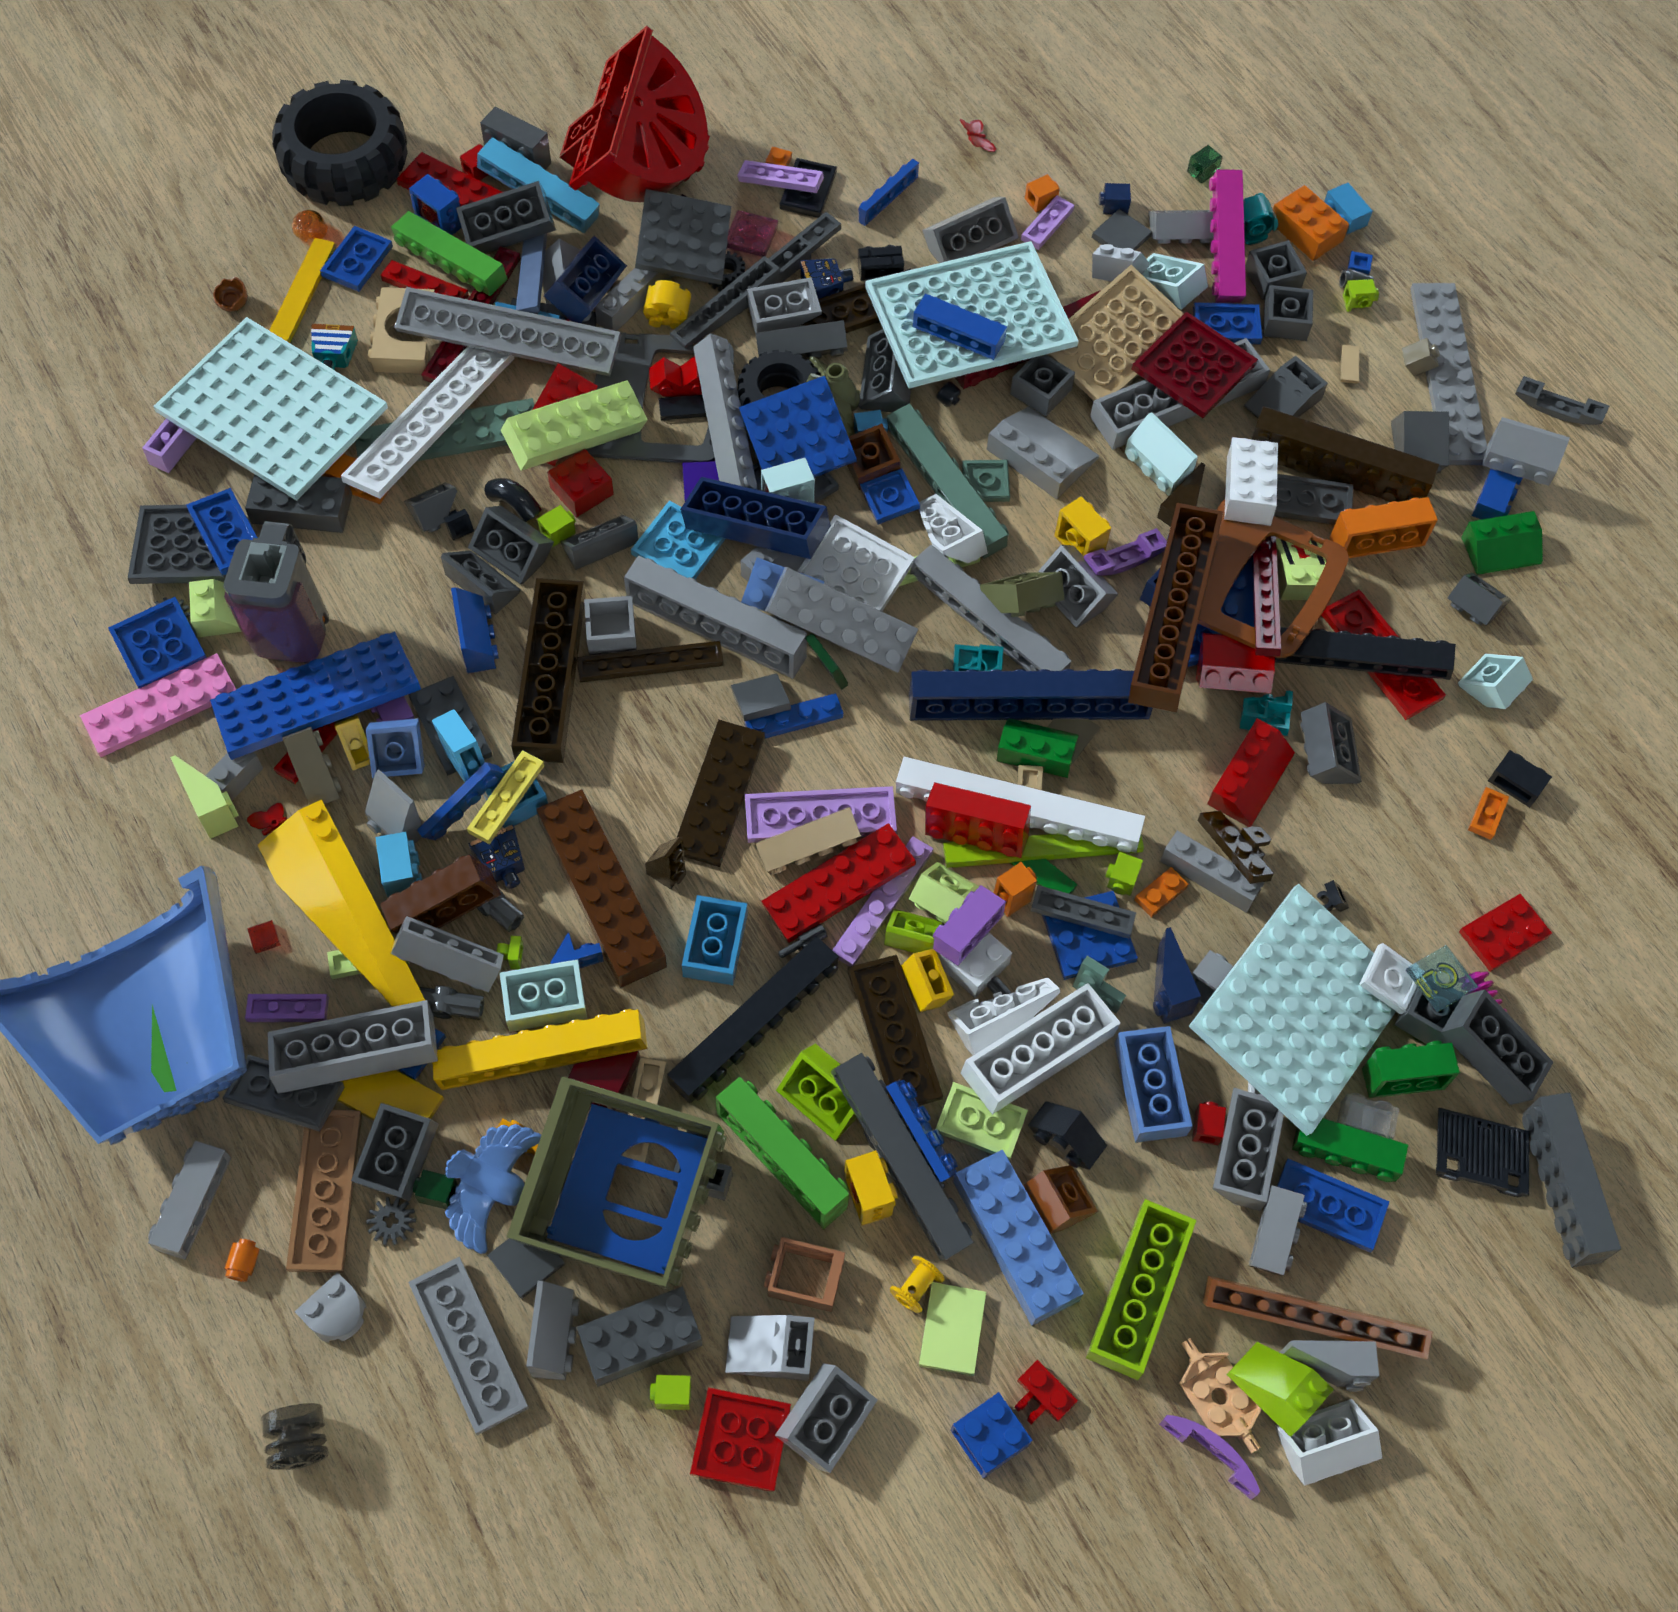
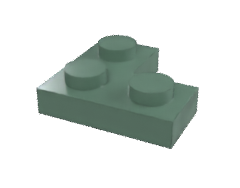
M1086 956L1072 987L1078 990L1089 983L1107 1007L1116 1014L1121 1008L1126 994L1105 982L1109 972L1107 967Z

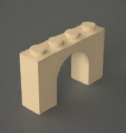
M381 287L380 296L376 297V308L378 311L373 316L375 330L371 331L370 335L372 349H368V362L372 363L374 372L422 374L429 363L430 354L427 342L399 341L389 336L390 331L396 324L406 288ZM419 289L435 293L434 289Z

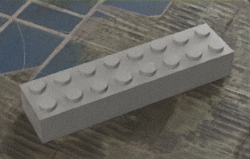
M1247 338L1235 342V344L1258 359L1257 364L1215 407L1258 390L1267 381L1270 369ZM1145 379L1094 400L1090 418L1109 446L1114 450L1127 444L1128 438L1151 412L1167 427L1197 414Z
M637 556L624 576L626 596H632L634 606L712 642L720 641L721 646L787 677L794 679L807 658V641L805 639L807 632H804L802 628L791 626L776 616L763 613L757 607L745 605L735 597H728L713 587H706L691 577H684L671 568L660 566L652 559Z

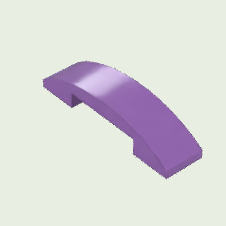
M1156 528L1140 534L1134 542L1107 552L1102 548L1084 555L1083 558L1096 575H1113L1139 566L1165 551L1167 541Z
M1166 1415L1159 1425L1181 1443L1190 1435L1232 1469L1234 1473L1228 1481L1249 1499L1252 1500L1258 1495L1260 1489L1257 1481L1245 1461L1216 1433L1194 1421L1178 1416Z

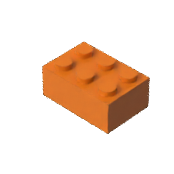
M1306 185L1274 204L1273 207L1278 220L1277 230L1312 261L1344 241L1349 223Z

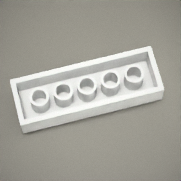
M1089 983L967 1059L962 1068L961 1075L993 1115L1113 1037L1120 1025V1021Z

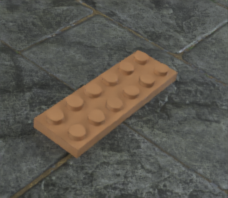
M332 1110L321 1131L304 1127L286 1264L288 1272L344 1273L354 1182L351 1179L356 1169L362 1119L361 1111Z

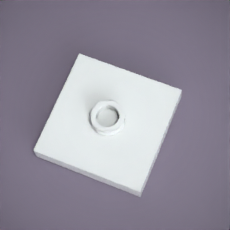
M1381 943L1377 946L1359 985L1401 1015L1406 1012L1419 984L1418 978L1424 972L1387 945Z

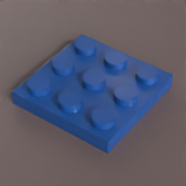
M176 597L108 627L138 688L207 658Z
M1114 891L1085 897L1086 899L1119 907ZM1042 915L1064 980L1077 976L1086 956L1091 957L1108 969L1137 962L1138 957L1131 938H1124Z

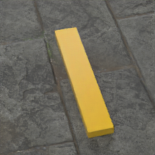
M314 238L269 330L291 343L322 278L320 270L336 249L335 242Z

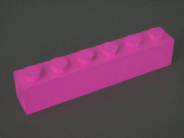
M1217 169L1209 181V190L1213 194V198L1210 200V212H1213L1210 231L1214 233V240L1211 242V253H1214L1211 273L1215 274V282L1212 284V295H1215V303H1241L1246 297L1243 170Z

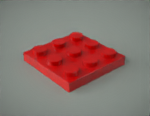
M708 1387L690 1476L775 1492L784 1442L777 1438L775 1434L790 1414L791 1404Z

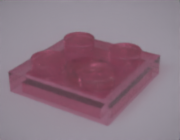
M737 210L728 232L727 248L766 257L778 228V220Z

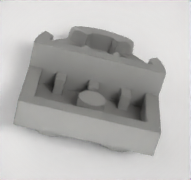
M337 1272L304 1302L295 1313L322 1341L327 1343L330 1340L337 1339L345 1341L361 1328L364 1322L362 1316L366 1304L355 1289Z

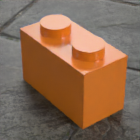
M1022 862L997 877L994 894L1006 901L1004 913L1007 917L1030 903L1037 883L1036 875L1031 868H1026Z

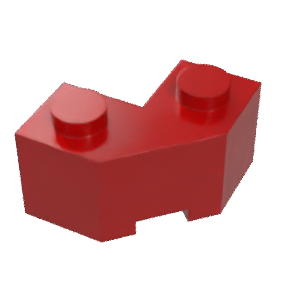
M695 356L681 366L663 357L649 368L650 390L663 397L702 394Z

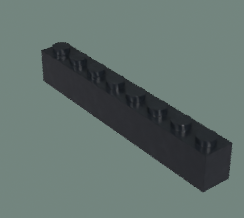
M1280 627L1281 635L1287 630V627ZM1318 628L1311 630L1293 655L1286 658L1275 657V663L1450 680L1454 671L1456 644L1444 640L1432 642L1424 641L1421 638L1380 637L1371 633L1360 635L1351 634L1348 631L1328 632L1325 629Z
M816 936L667 1074L668 1083L689 1104L695 1099L698 1101L703 1098L708 1092V1087L714 1081L716 1083L721 1081L727 1074V1069L733 1063L735 1065L739 1064L745 1058V1052L752 1046L754 1048L757 1047L764 1040V1035L770 1029L775 1030L784 1020L783 1017L789 1011L793 1013L799 1008L802 1003L801 1000L807 994L809 996L813 995L820 987L819 983L822 980L831 978L837 972L839 956Z

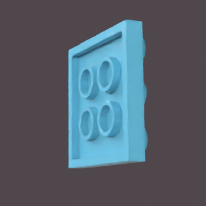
M668 501L632 547L631 555L636 558L641 556L645 559H652L658 565L671 568L684 577L696 579L726 538L686 529L680 510L681 506Z

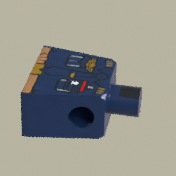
M833 258L800 261L801 279L812 277L818 299L843 291V284L853 281L852 269L839 270L837 261Z
M513 825L499 830L490 845L480 839L468 843L472 856L491 869L496 883L503 880L507 889L515 888L520 884L517 874L523 872L525 867Z

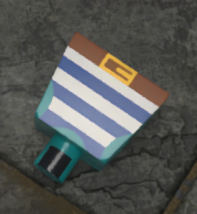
M312 324L313 358L333 370L335 368L348 367L358 343L355 327Z

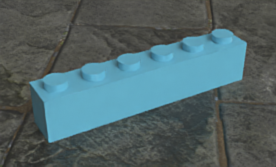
M492 137L477 153V168L511 189L539 181L545 191L551 213L582 233H585L598 218L600 204L594 198L588 197L578 189L576 191L569 187V184L562 181L558 176L549 173L539 164L528 160L521 153L515 152L507 147L505 143Z

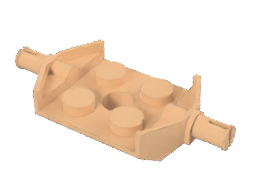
M1191 1338L1181 1343L1190 1357L1188 1360L1190 1364L1179 1384L1206 1427L1222 1439H1242L1251 1454L1260 1449L1261 1446L1251 1433V1428L1262 1409L1226 1375L1233 1368L1227 1358L1229 1354L1227 1352L1202 1354ZM1213 1390H1221L1225 1394L1226 1401L1224 1404L1220 1405L1213 1401L1211 1396Z

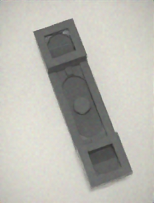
M1523 376L1515 395L1529 406L1554 418L1586 425L1602 424L1610 405L1589 398L1585 404L1544 390L1545 383Z

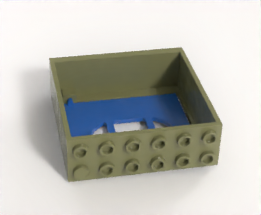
M562 1076L507 1238L664 1289L674 1290L675 1285H680L684 1270L680 1269L683 1259H688L692 1249V1243L689 1242L692 1231L697 1232L701 1221V1216L698 1215L701 1204H706L710 1189L706 1188L709 1178H714L717 1171L718 1162H715L718 1151H723L727 1137L723 1135L724 1130L719 1123ZM592 1102L599 1103V1104H602V1105H605V1106H609V1107H612V1108H615V1109H619V1110H622V1111H625V1112H628V1113H632V1114H635V1115H638V1116H642V1117H645V1119H641V1118L634 1117V1116H631V1115H628V1114H624V1113H621V1112H618V1111H614V1110H611V1109H608V1108H604V1107H601V1106L592 1104ZM660 1122L708 1136V1139L661 1125ZM638 1144H658L674 1154L680 1165L681 1172L676 1173L624 1157L623 1153ZM619 1164L678 1182L667 1218H661L606 1200ZM609 1210L661 1226L662 1230L645 1240H628L618 1236L611 1230L605 1220L603 1211ZM547 1237L548 1239L651 1270L664 1276L660 1277L545 1240Z

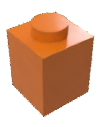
M1048 174L1027 183L1025 200L1035 212H1039L1045 209L1056 195H1059V185Z

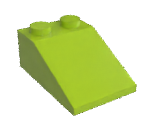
M1256 1342L1226 1374L1290 1437L1307 1422L1334 1390L1314 1369L1259 1342Z

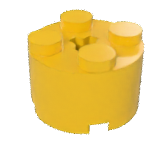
M669 280L656 281L653 286L650 284L643 310L644 316L649 320L648 324L655 328L661 327V325L670 326L672 329L677 328L687 319L691 293L687 288L685 291L681 289L679 283Z

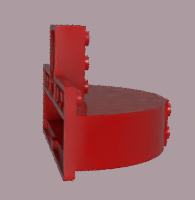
M648 26L644 27L606 60L593 106L568 127L559 158L574 168L569 187L575 191L582 185L586 186L590 182L613 197L641 203L644 202L646 189L668 193L683 181L686 182L692 174L701 171L705 164L704 157L709 149L710 135H708L707 119L700 95L683 65L665 45L652 36L653 30Z

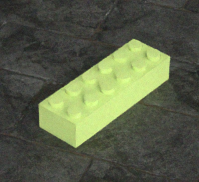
M628 380L509 417L501 428V432L522 471L580 452L583 449H589L640 432L648 419Z

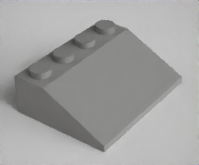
M1027 407L1003 419L989 433L986 449L1000 460H1008L1010 467L1056 500L1099 458L1098 454L1031 407Z

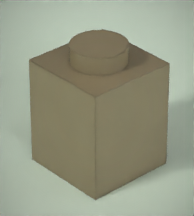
M1428 338L1402 348L1405 366L1413 376L1439 366L1437 359L1440 356L1439 349L1436 344L1432 345Z

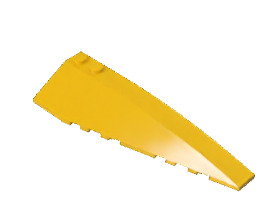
M322 799L295 812L258 844L259 850L278 887L289 896L296 906L298 905L311 922L315 923L328 940L345 958H348L353 966L365 976L369 983L382 994L392 1007L425 1001L406 961L391 954L395 940Z

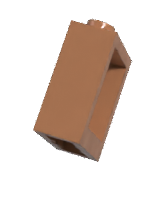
M781 1237L780 1244H774L771 1261H775L773 1271H767L764 1287L768 1288V1297L832 1312L845 1260V1252ZM786 1252L831 1263L823 1299L777 1288Z

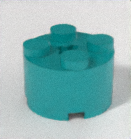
M1257 193L1254 196L1243 199L1244 239L1246 245L1257 244L1269 238L1268 234L1272 230L1275 232L1278 227V220L1269 199L1263 193Z

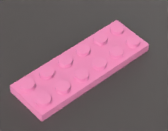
M216 653L80 715L98 754L100 757H104L212 707L211 699H214L218 694L235 691L236 688Z

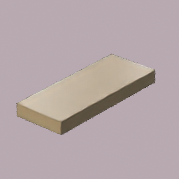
M1342 344L1340 382L1359 383V346Z

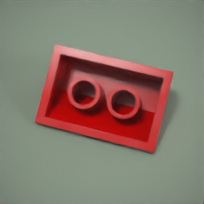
M1202 634L1196 674L1199 688L1271 694L1275 673V657L1255 655L1254 648L1223 634Z

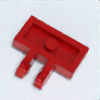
M1038 1359L1017 1380L1028 1393L1014 1408L1018 1412L1023 1410L1032 1398L1041 1405L1028 1416L1027 1421L1031 1425L1045 1411L1058 1422L1078 1401Z

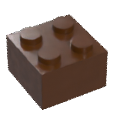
M882 423L849 436L857 462L851 463L847 467L859 490H861L860 484L901 469L900 459Z

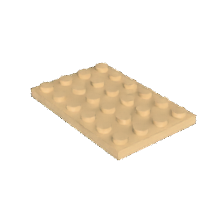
M1130 265L1068 319L1078 339V346L1046 355L1074 371V383L1094 401L1125 388L1139 376L1131 370L1132 364L1184 313L1137 269Z

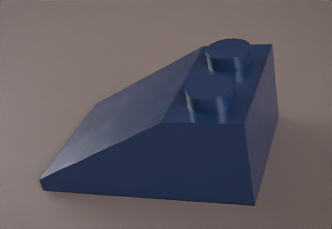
M1171 927L1166 928L1157 949L1153 1008L1155 1014L1161 1017L1163 1024L1192 1015L1201 998V994Z

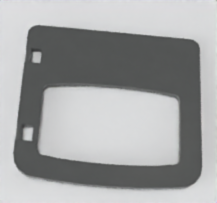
M621 332L622 336L611 376L596 374L594 384L598 386L597 389H601L628 380L643 409L649 368L652 366L655 355L660 352L694 354L693 345L698 344L704 338L684 348L670 335L626 334ZM626 339L638 340V344L626 343ZM728 342L734 370V350ZM709 426L704 442L698 446L642 441L641 429L640 432L586 449L592 457L674 463L715 461Z

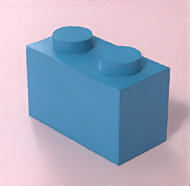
M1348 182L1327 191L1324 202L1349 223L1346 234H1350L1368 225L1373 210Z

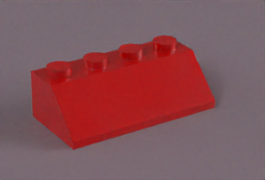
M1258 718L1256 719L1213 789L1207 805L1247 827H1252L1295 754L1277 728Z

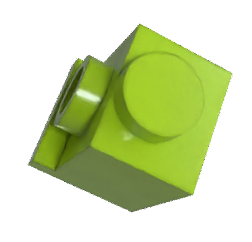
M1373 279L1347 281L1343 292L1346 311L1351 312L1352 308L1371 307L1373 301H1378L1379 290L1375 288Z

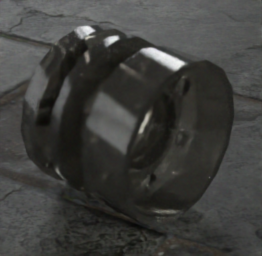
M304 1403L290 1405L269 1411L261 1417L263 1437L265 1439L277 1440L264 1448L265 1453L271 1455L266 1459V1467L268 1469H299L320 1462L329 1456L328 1447L322 1446L327 1442V1436L313 1433L325 1426L323 1406L321 1404Z

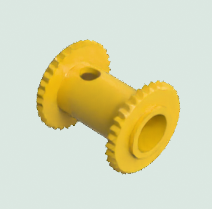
M914 1256L912 1262L916 1268L901 1288L891 1286L890 1292L905 1308L915 1313H921L923 1309L918 1301L933 1281L943 1283L944 1276L931 1262L922 1257Z

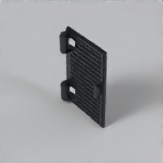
M1439 1107L1436 1175L1440 1178L1456 1182L1465 1180L1496 1188L1499 1193L1517 1198L1529 1196V1131ZM1447 1159L1457 1161L1458 1169H1448ZM1508 1175L1518 1177L1519 1185H1509Z

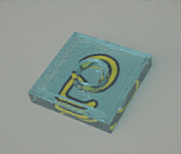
M1447 945L1405 970L1436 1012L1441 1011L1478 987Z

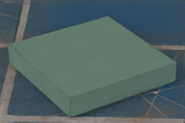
M962 460L963 475L966 474L969 477L972 487L975 491L978 490L981 493L984 502H1010L1008 460Z

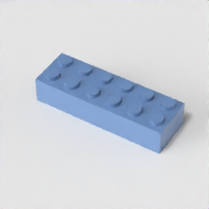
M1003 1149L956 1172L953 1183L1031 1326L1079 1302L1084 1293Z

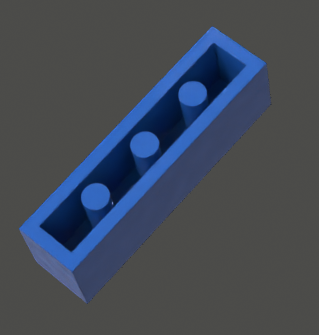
M926 293L913 314L912 327L992 360L995 359L1005 342L1007 326Z
M1490 469L1471 516L1482 520L1508 515L1512 507L1508 503L1509 501L1513 502L1518 492L1515 485H1520L1523 478Z

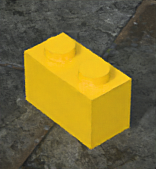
M930 949L913 953L901 965L920 1012L942 1007L954 996L935 950Z

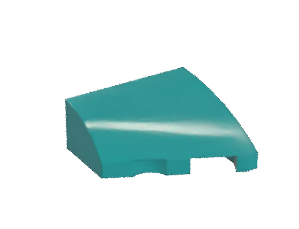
M955 644L953 671H967L970 669L977 671L999 669L1002 671L1004 647L982 644L979 646Z
M1286 691L1285 696L1279 697L1266 694L1262 697L1244 698L1239 728L1250 730L1258 718L1277 728L1282 735L1288 736L1293 691Z

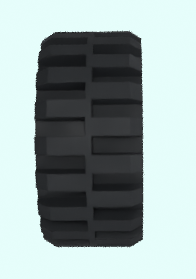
M772 350V353L768 354L767 352L761 353L759 358L755 356L749 360V364L744 365L739 375L738 395L741 406L765 398L762 392L768 388L781 386L790 389L806 383L811 373L821 376V373H819L816 367L814 368V364L810 360H804V356L798 353L794 355L791 351L787 350L785 352Z

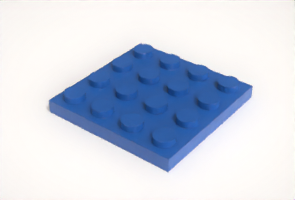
M825 376L739 407L762 470L806 458L813 477L857 462Z

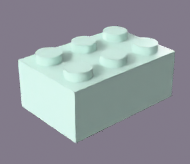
M578 960L500 972L505 1017L509 1032L566 1023L577 1019H587Z

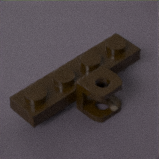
M1221 811L1200 813L1197 821L1250 884L1271 881L1274 873L1263 861L1265 853L1259 847L1269 845L1272 838L1263 828L1255 826L1245 827L1239 833Z

